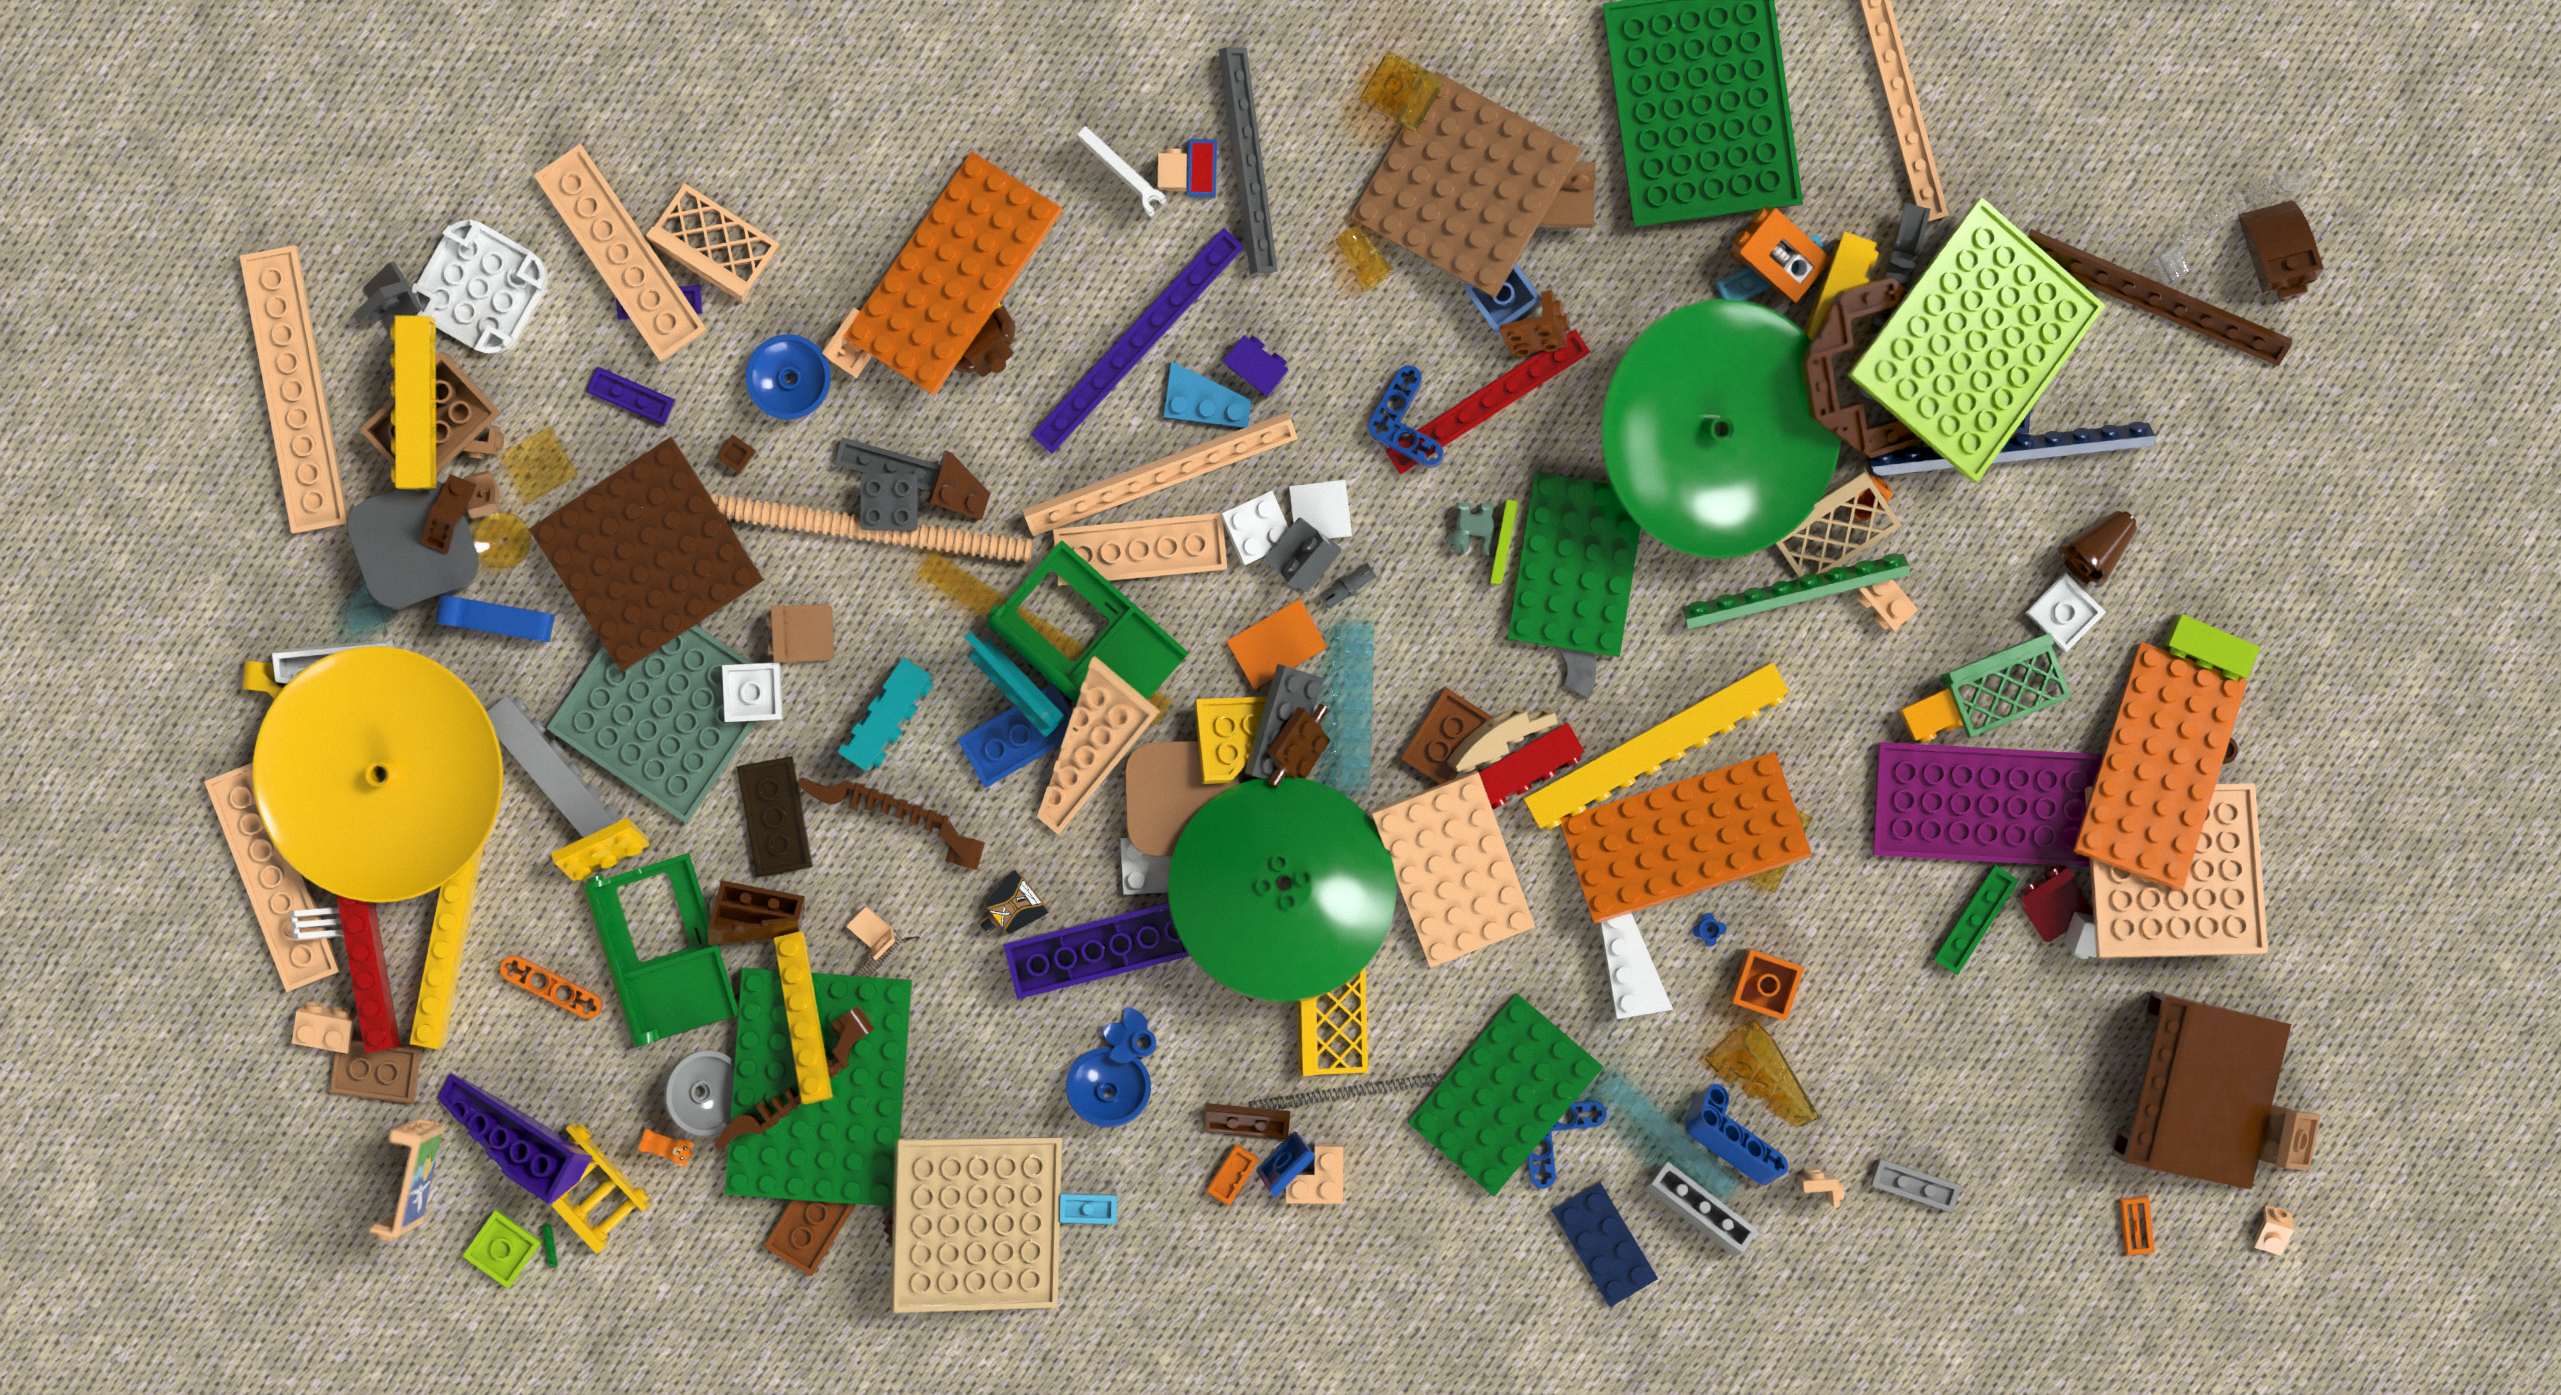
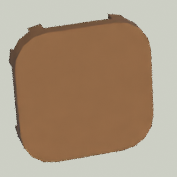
M1198 741L1152 742L1141 745L1132 752L1126 762L1124 772L1126 832L1128 840L1136 850L1145 856H1173L1179 838L1195 814L1214 797L1238 785L1239 773L1231 783L1202 784Z

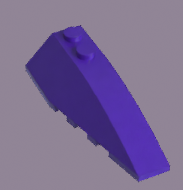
M453 1073L449 1074L437 1097L458 1122H462L469 1130L468 1134L483 1146L489 1158L497 1162L506 1177L547 1204L551 1205L580 1181L593 1157L529 1115Z

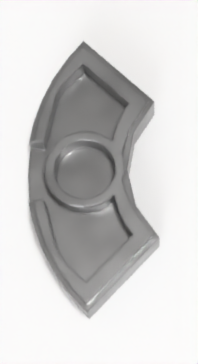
M1554 647L1562 654L1566 662L1567 676L1564 686L1589 699L1596 679L1594 654Z

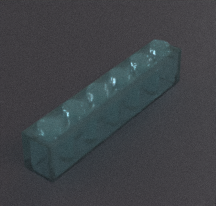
M1340 620V626H1334V643H1339V654H1333V671H1339L1338 682H1333L1332 699H1338V711H1332V728H1337V739H1331V756H1336V767H1331L1330 784H1336V790L1370 791L1374 621Z
M1615 1065L1596 1085L1600 1092L1723 1204L1741 1187L1743 1183L1697 1140L1692 1138L1681 1125Z

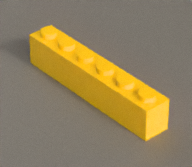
M395 316V323L391 324V338L395 340V352L391 353V367L395 369V380L391 382L392 397H395V409L391 411V422L396 427V437H393L391 441L392 454H396V466H392L391 471L392 482L396 483V488L436 489V321L431 316Z

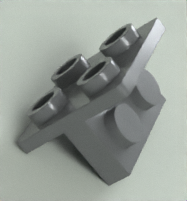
M393 261L388 263L364 286V291L369 299L353 313V316L358 324L369 320L371 323L382 320L391 335V324L395 323V316H416L422 308L406 282L403 273Z
M861 474V530L916 531L918 529V510H921V498L918 497V475Z
M1299 517L1268 553L1265 561L1280 572L1287 584L1295 590L1299 587L1303 591L1308 592L1342 550L1328 537Z

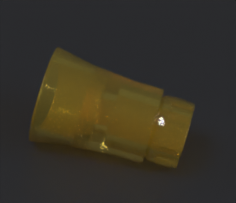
M1357 225L1341 233L1335 240L1342 250L1341 254L1353 271L1363 293L1373 289L1395 272V269L1378 252L1367 235H1363Z

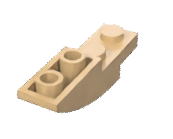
M1519 707L1505 711L1471 733L1447 760L1448 766L1457 772L1465 773L1476 768L1475 765L1480 763L1497 762L1501 759L1502 755L1509 753L1507 742L1516 743L1522 741L1525 735L1547 732L1550 730V726L1558 724L1556 714L1547 708L1529 714Z

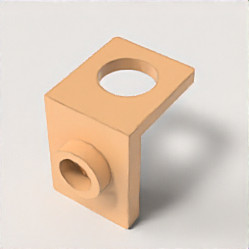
M866 905L847 923V928L871 947L872 958L875 960L895 942L893 928Z

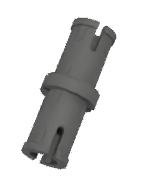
M1367 562L1349 576H1342L1340 582L1320 594L1330 609L1350 594L1354 596L1357 594L1356 590L1372 579L1377 578L1373 570L1367 573L1371 570Z

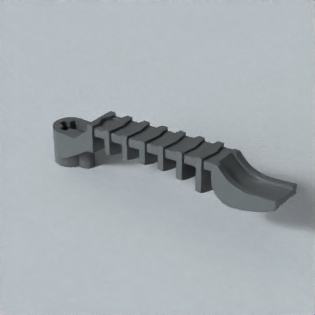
M1906 202L1891 247L1892 252L1887 260L1889 262L1887 270L1883 275L1884 277L1895 279L1905 290L1907 284L1911 282L1909 278L1910 271L1915 269L1916 266L1913 260L1915 256H1918L1931 210ZM1890 308L1875 312L1874 317L1871 319L1872 325L1870 332L1867 334L1868 340L1863 353L1891 316ZM1856 383V388L1860 394L1867 398H1873Z

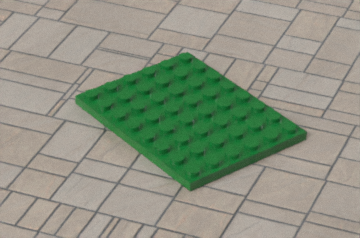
M1624 0L1603 3L1602 7L1633 228L1756 212L1766 206L1778 209L1803 205L1775 1Z
M743 967L730 1123L738 1116L746 1113L756 1115L762 1123H765L755 1104L763 1100L769 1111L774 1115L778 1111L770 1099L778 1094L784 1105H787L790 1101L784 1094V1091L792 1087L798 1096L800 1088L796 1083L798 1076L780 971ZM811 972L826 1057L828 1056L830 1060L835 1057L832 1050L837 1047L840 1040L831 1024L858 1005H860L875 1029L852 1045L848 1060L851 1065L845 1069L842 1068L838 1072L839 1075L829 1079L833 1098L809 1104L803 1103L799 1107L793 1108L788 1116L783 1119L781 1118L777 1121V1125L772 1128L769 1127L763 1133H744L729 1143L725 1195L893 1207L895 1139H901L913 980Z

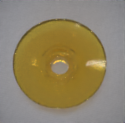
M496 512L486 516L479 523L474 535V544L479 557L485 563L496 568H509L519 564L528 554L531 546V534L526 523L517 515L509 512ZM503 535L509 537V543L506 546L500 543V538Z

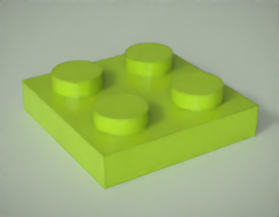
M496 1209L462 1257L509 1289L543 1241Z

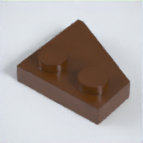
M944 450L927 502L982 520L991 493L951 452Z

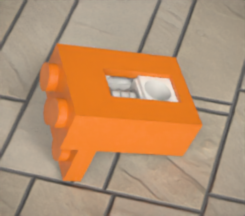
M1768 206L1759 209L1752 217L1749 228L1741 231L1736 236L1733 247L1730 250L1732 252L1729 255L1737 263L1745 264L1786 301L1797 303L1832 260L1830 256L1779 210ZM1781 242V243H1782L1785 247H1787L1791 252H1790V253H1789V251L1786 252V251H1785V248H1782V247H1781V244L1778 245V243ZM1769 254H1772V257L1776 258V260L1778 259L1780 261V265L1777 262H1775L1769 256ZM1797 260L1799 262V270L1793 274L1791 266Z

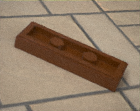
M1206 1103L1204 1131L1288 1139L1291 1111Z

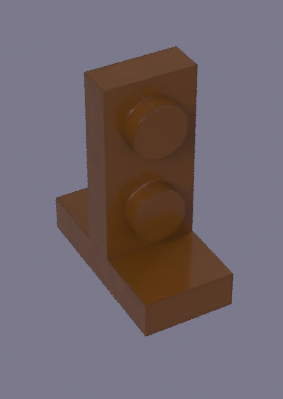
M449 474L436 504L432 505L428 513L421 544L448 554L454 534L477 484Z

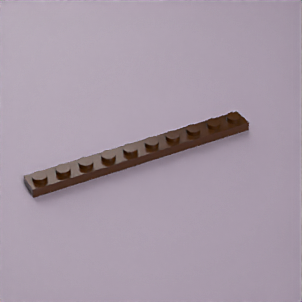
M2030 229L2027 235L2032 242L2079 283L2276 366L2281 364L2292 345V339L2033 229Z

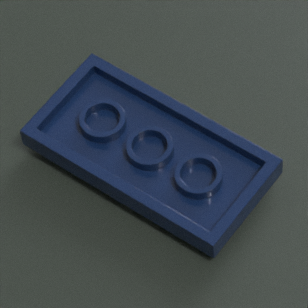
M1600 1181L1551 1209L1610 1308L1658 1279Z

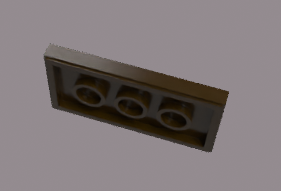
M790 756L737 766L756 876L761 877L813 867L794 757Z

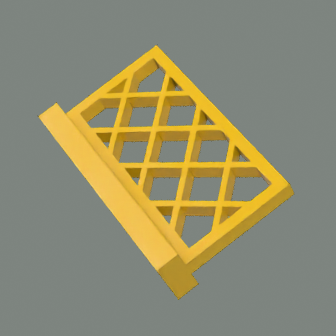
M1366 967L1359 973V977L1352 985L1349 983L1345 984L1348 989L1338 1000L1331 993L1327 994L1335 1003L1325 1014L1316 1007V1000L1319 997L1296 1002L1298 1074L1314 1076L1320 1074L1368 1073ZM1358 984H1359V992L1355 989V987H1356ZM1351 991L1359 997V1006L1352 1013L1341 1004ZM1337 1006L1349 1015L1339 1028L1327 1018ZM1359 1012L1360 1021L1355 1017ZM1317 1013L1321 1016V1018L1318 1021ZM1352 1019L1360 1026V1034L1353 1041L1342 1032ZM1324 1020L1335 1030L1325 1043L1317 1036V1028ZM1338 1034L1350 1044L1339 1056L1328 1046ZM1317 1041L1322 1045L1318 1050ZM1359 1041H1360V1048L1356 1046V1044H1357ZM1354 1048L1361 1054V1066L1349 1067L1342 1059ZM1326 1049L1336 1060L1328 1068H1318V1056ZM1340 1062L1344 1067H1336V1065Z

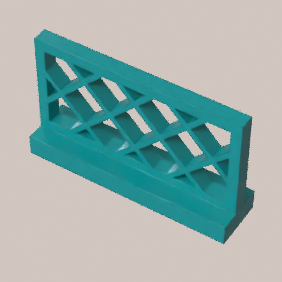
M971 632L964 637L975 649L968 657L1045 737L1066 719L1055 705L989 637L983 643Z

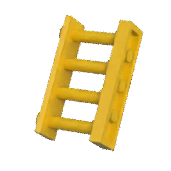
M574 1122L566 1128L571 1135L567 1140L576 1146L580 1144L588 1154L593 1156L580 1181L597 1165L609 1175V1178L580 1205H574L567 1198L570 1195L569 1191L576 1186L574 1185L552 1203L551 1206L587 1245L598 1254L609 1244L606 1240L609 1231L636 1206L643 1212L651 1204L647 1201L649 1199L648 1194L640 1186L635 1188L590 1140L592 1135L589 1130L582 1124L577 1126ZM618 1185L629 1198L603 1223L593 1226L587 1219L589 1216L588 1212Z

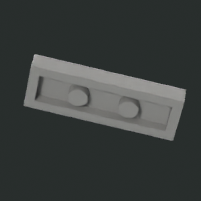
M1881 1158L1878 1160L1870 1184L1873 1187L1952 1213L1961 1189L1960 1184Z

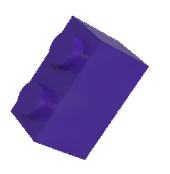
M1243 335L1225 358L1223 364L1269 398L1289 372V369L1285 367L1288 362L1275 352L1272 356L1263 350L1265 344L1253 335L1250 338Z

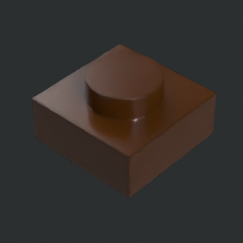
M732 434L716 458L742 474L757 450Z

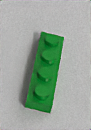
M1993 864L1938 949L1933 960L1958 975L2019 880Z

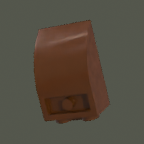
M2291 200L2238 214L2262 293L2273 290V292H2277L2279 300L2282 302L2289 300L2290 297L2295 299L2299 298L2301 294L2307 293L2306 284L2318 280L2317 278L2324 270L2311 228L2299 206Z

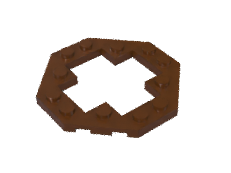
M1883 277L1838 291L1800 361L1809 417L1863 456L1869 458L1919 442L1920 437L1898 418L1867 427L1863 403L1855 402L1839 407L1831 355L1854 348L1850 325L1851 319L1886 308L1891 309L1892 315L1908 291L1891 277Z

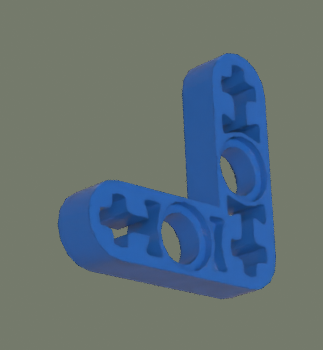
M1411 365L1404 366L1397 372L1370 419L1368 425L1369 432L1376 441L1425 467L1435 468L1442 463L1444 458L1441 445L1437 441L1401 423L1422 385V376L1419 369ZM1413 373L1416 382H1410L1405 389L1406 393H1410L1409 396L1395 389L1398 386L1402 390L1405 385L1403 376H1409ZM1395 396L1403 399L1404 403L1403 407L1397 411L1389 409L1387 405L1389 399ZM1382 411H1385L1389 416L1396 418L1393 421L1389 417L1388 421L1386 422V427L1388 431H1382L1380 434H1377V428L1375 427V425H1381L1386 418L1385 414H1381ZM1401 435H1412L1414 437L1413 445L1409 448H1402L1398 444ZM1420 440L1424 441L1421 444L1422 448L1428 451L1436 448L1435 452L1438 457H1431L1429 461L1426 460V454L1418 449Z
M1594 1100L1574 1102L1569 1108L1573 1112L1572 1121L1568 1124H1562L1558 1121L1544 1137L1543 1140L1548 1144L1547 1152L1542 1155L1532 1152L1528 1156L1530 1178L1536 1187L1548 1188L1553 1185L1556 1178L1552 1131L1600 1126L1604 1123L1607 1114L1605 1107L1600 1102ZM1582 1106V1113L1589 1112L1590 1107L1595 1106L1598 1111H1601V1115L1597 1116V1121H1592L1589 1116L1581 1117L1583 1123H1577L1578 1113L1576 1107ZM1550 1158V1163L1544 1162L1546 1172L1551 1173V1177H1547L1546 1182L1541 1183L1539 1178H1535V1174L1540 1172L1539 1163L1533 1165V1159L1542 1161Z

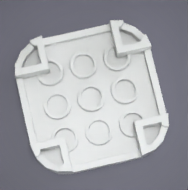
M470 219L459 221L451 226L449 225L442 234L444 236L417 284H413L412 292L422 308L417 315L435 318L436 328L477 351L486 354H500L510 349L516 342L543 295L548 282L547 269L543 261L536 254L480 222Z

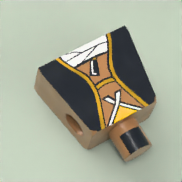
M1016 869L984 903L991 913L982 919L979 924L988 935H991L1001 926L1008 934H1011L1043 917L1050 910L1019 870Z

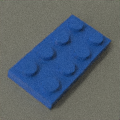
M1054 684L1044 688L1041 692L1066 719L1047 737L1016 706H1013L957 739L985 788L1063 743L1073 712L1061 691Z

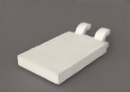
M1086 126L1078 133L1080 142L1142 198L1144 210L1152 218L1155 212L1150 202L1157 200L1160 204L1164 205L1167 201L1165 195L1158 190H1154Z

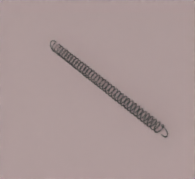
M1435 1073L1433 1074V1076H1435L1437 1082L1444 1081V1080H1438L1436 1074H1435ZM1423 1074V1078H1425L1426 1084L1429 1086V1081L1427 1083V1079ZM1428 1074V1078L1430 1076L1432 1085L1434 1086V1081H1432L1431 1075ZM1418 1075L1417 1078L1420 1079L1421 1086L1424 1087V1082L1422 1084L1421 1078ZM1413 1076L1412 1080L1414 1078L1416 1087L1418 1088L1419 1084L1416 1083L1415 1077ZM1407 1077V1082L1409 1080L1410 1086L1413 1089V1084L1411 1085V1081L1409 1077ZM1397 1078L1396 1082L1398 1081L1400 1089L1403 1090V1086L1400 1085L1399 1079ZM1402 1078V1081H1404L1405 1088L1408 1089V1084L1406 1086L1404 1078ZM1392 1079L1391 1083L1393 1082L1394 1088L1397 1091L1398 1087L1395 1086V1083ZM1386 1080V1085L1388 1083L1389 1090L1392 1092V1087L1390 1088L1389 1082ZM1381 1081L1380 1084L1383 1085L1384 1091H1385V1093H1386V1092H1387V1088H1386V1090H1385L1383 1081ZM1375 1082V1085H1377L1379 1093L1381 1094L1382 1089H1380L1378 1083ZM1365 1083V1088L1367 1087L1368 1093L1371 1095V1090L1369 1092L1368 1086ZM1370 1083V1087L1372 1085L1373 1092L1376 1094L1377 1090H1374L1373 1084ZM1360 1084L1359 1087H1361L1362 1092H1363V1095L1365 1096V1095H1366V1091H1365V1093H1364L1363 1087H1362V1085ZM1354 1085V1089H1355V1087H1356L1358 1096L1360 1097V1096H1361V1092H1358L1357 1086ZM1344 1086V1091L1346 1090L1347 1097L1350 1098V1093L1348 1095L1347 1089ZM1349 1086V1091L1351 1089L1352 1095L1355 1098V1093L1353 1094V1090L1351 1086ZM1339 1087V1088H1338V1091L1340 1090L1341 1095H1342V1098L1344 1099V1098H1345V1094H1344V1096H1343L1342 1091H1341V1088ZM1334 1088L1333 1092L1335 1091L1336 1097L1339 1100L1340 1096H1337L1336 1089ZM1328 1089V1094L1330 1092L1331 1099L1334 1101V1096L1332 1097L1331 1091ZM1318 1090L1317 1094L1319 1093L1321 1101L1324 1102V1097L1321 1098V1094ZM1323 1090L1322 1093L1325 1094L1326 1100L1329 1101V1096L1327 1099L1325 1090ZM1313 1091L1312 1096L1314 1094L1316 1103H1318L1319 1099H1316L1315 1093ZM1307 1092V1097L1309 1096L1310 1102L1313 1104V1098L1311 1101L1309 1092ZM1302 1093L1301 1096L1304 1098L1305 1104L1307 1105V1104H1308V1099H1307V1102H1306L1305 1096H1304V1094ZM1296 1094V1098L1298 1097L1299 1103L1302 1106L1303 1101H1300L1299 1095ZM1286 1095V1100H1288L1289 1106L1292 1107V1101L1290 1104L1289 1098ZM1291 1095V1099L1293 1098L1294 1104L1297 1106V1101L1295 1103L1294 1096ZM1281 1096L1280 1099L1283 1101L1284 1107L1286 1108L1287 1103L1285 1105L1283 1097ZM1275 1097V1101L1277 1100L1278 1106L1281 1109L1282 1104L1279 1105L1278 1098ZM1265 1098V1103H1267L1268 1109H1271V1101L1273 1108L1276 1109V1104L1274 1106L1272 1098H1270V1108L1267 1099ZM1260 1099L1259 1103H1261L1262 1108L1266 1109V1106L1263 1107L1262 1100Z

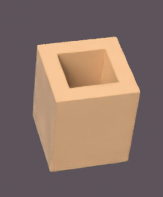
M1164 149V153H1158L1159 191H1187V154H1181V149Z

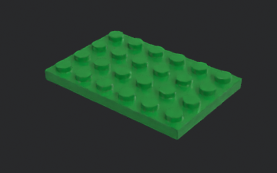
M1541 472L1534 473L1508 640L1620 657L1641 526L1634 521L1623 507L1612 484Z
M1516 993L1446 1076L1445 1080L1441 1082L1409 1120L1408 1124L1495 1197L1604 1066Z

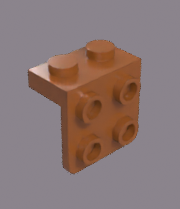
M1552 290L1541 292L1542 317L1505 323L1499 326L1500 334L1512 355L1527 356L1534 352H1551L1558 348L1567 347L1566 331L1570 330L1569 316L1567 313L1564 314L1562 301L1556 299Z

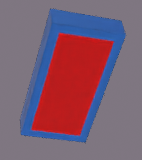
M1189 139L1187 196L1216 197L1217 140Z

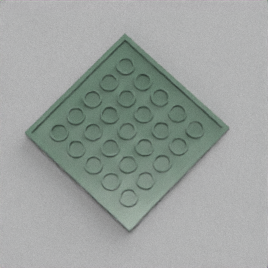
M698 625L690 628L624 672L619 670L604 645H602L546 729L688 824L757 723V721L725 722L722 665L754 663Z

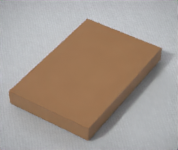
M352 1038L351 1050L348 1053L334 1052L329 1093L414 1104L422 1048L401 1045L400 1048L365 1053L363 1039Z

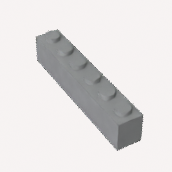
M506 695L487 711L499 740L583 838L619 822L617 818L620 815L611 804L605 805L599 797L602 794L592 782L587 784L581 777L583 774L581 768L574 761L569 763L562 755L565 752L563 747L555 739L549 740L544 734L547 731L545 726L536 717L532 720L526 713L528 706L520 697L514 698L512 695Z

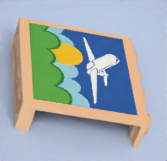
M417 1118L392 1130L390 1142L412 1146L398 1211L370 1227L369 1232L377 1233V1238L394 1241V1238H399L423 1223L445 1124Z

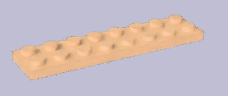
M577 145L534 175L660 362H663L708 331L583 145Z
M253 763L204 781L286 992L340 972L341 968L329 938L293 940L289 913L292 911L317 909L306 878L279 852L263 824L254 794ZM320 916L298 918V922L322 920ZM324 926L299 928L300 933L326 931Z

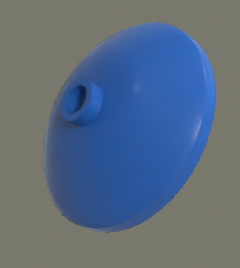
M783 334L764 341L752 353L746 368V386L753 402L765 413L779 419L793 420L811 414L823 403L831 385L829 362L822 354V350L812 341L798 335ZM790 373L796 376V380L792 384L786 382V376Z
M1114 1047L1097 1048L1083 1054L1070 1068L1066 1080V1095L1073 1111L1084 1121L1099 1127H1119L1135 1120L1146 1108L1151 1094V1080L1144 1064L1137 1057L1130 1063L1124 1064L1109 1059ZM1106 1092H1110L1113 1096L1111 1098H1106L1103 1096V1094Z

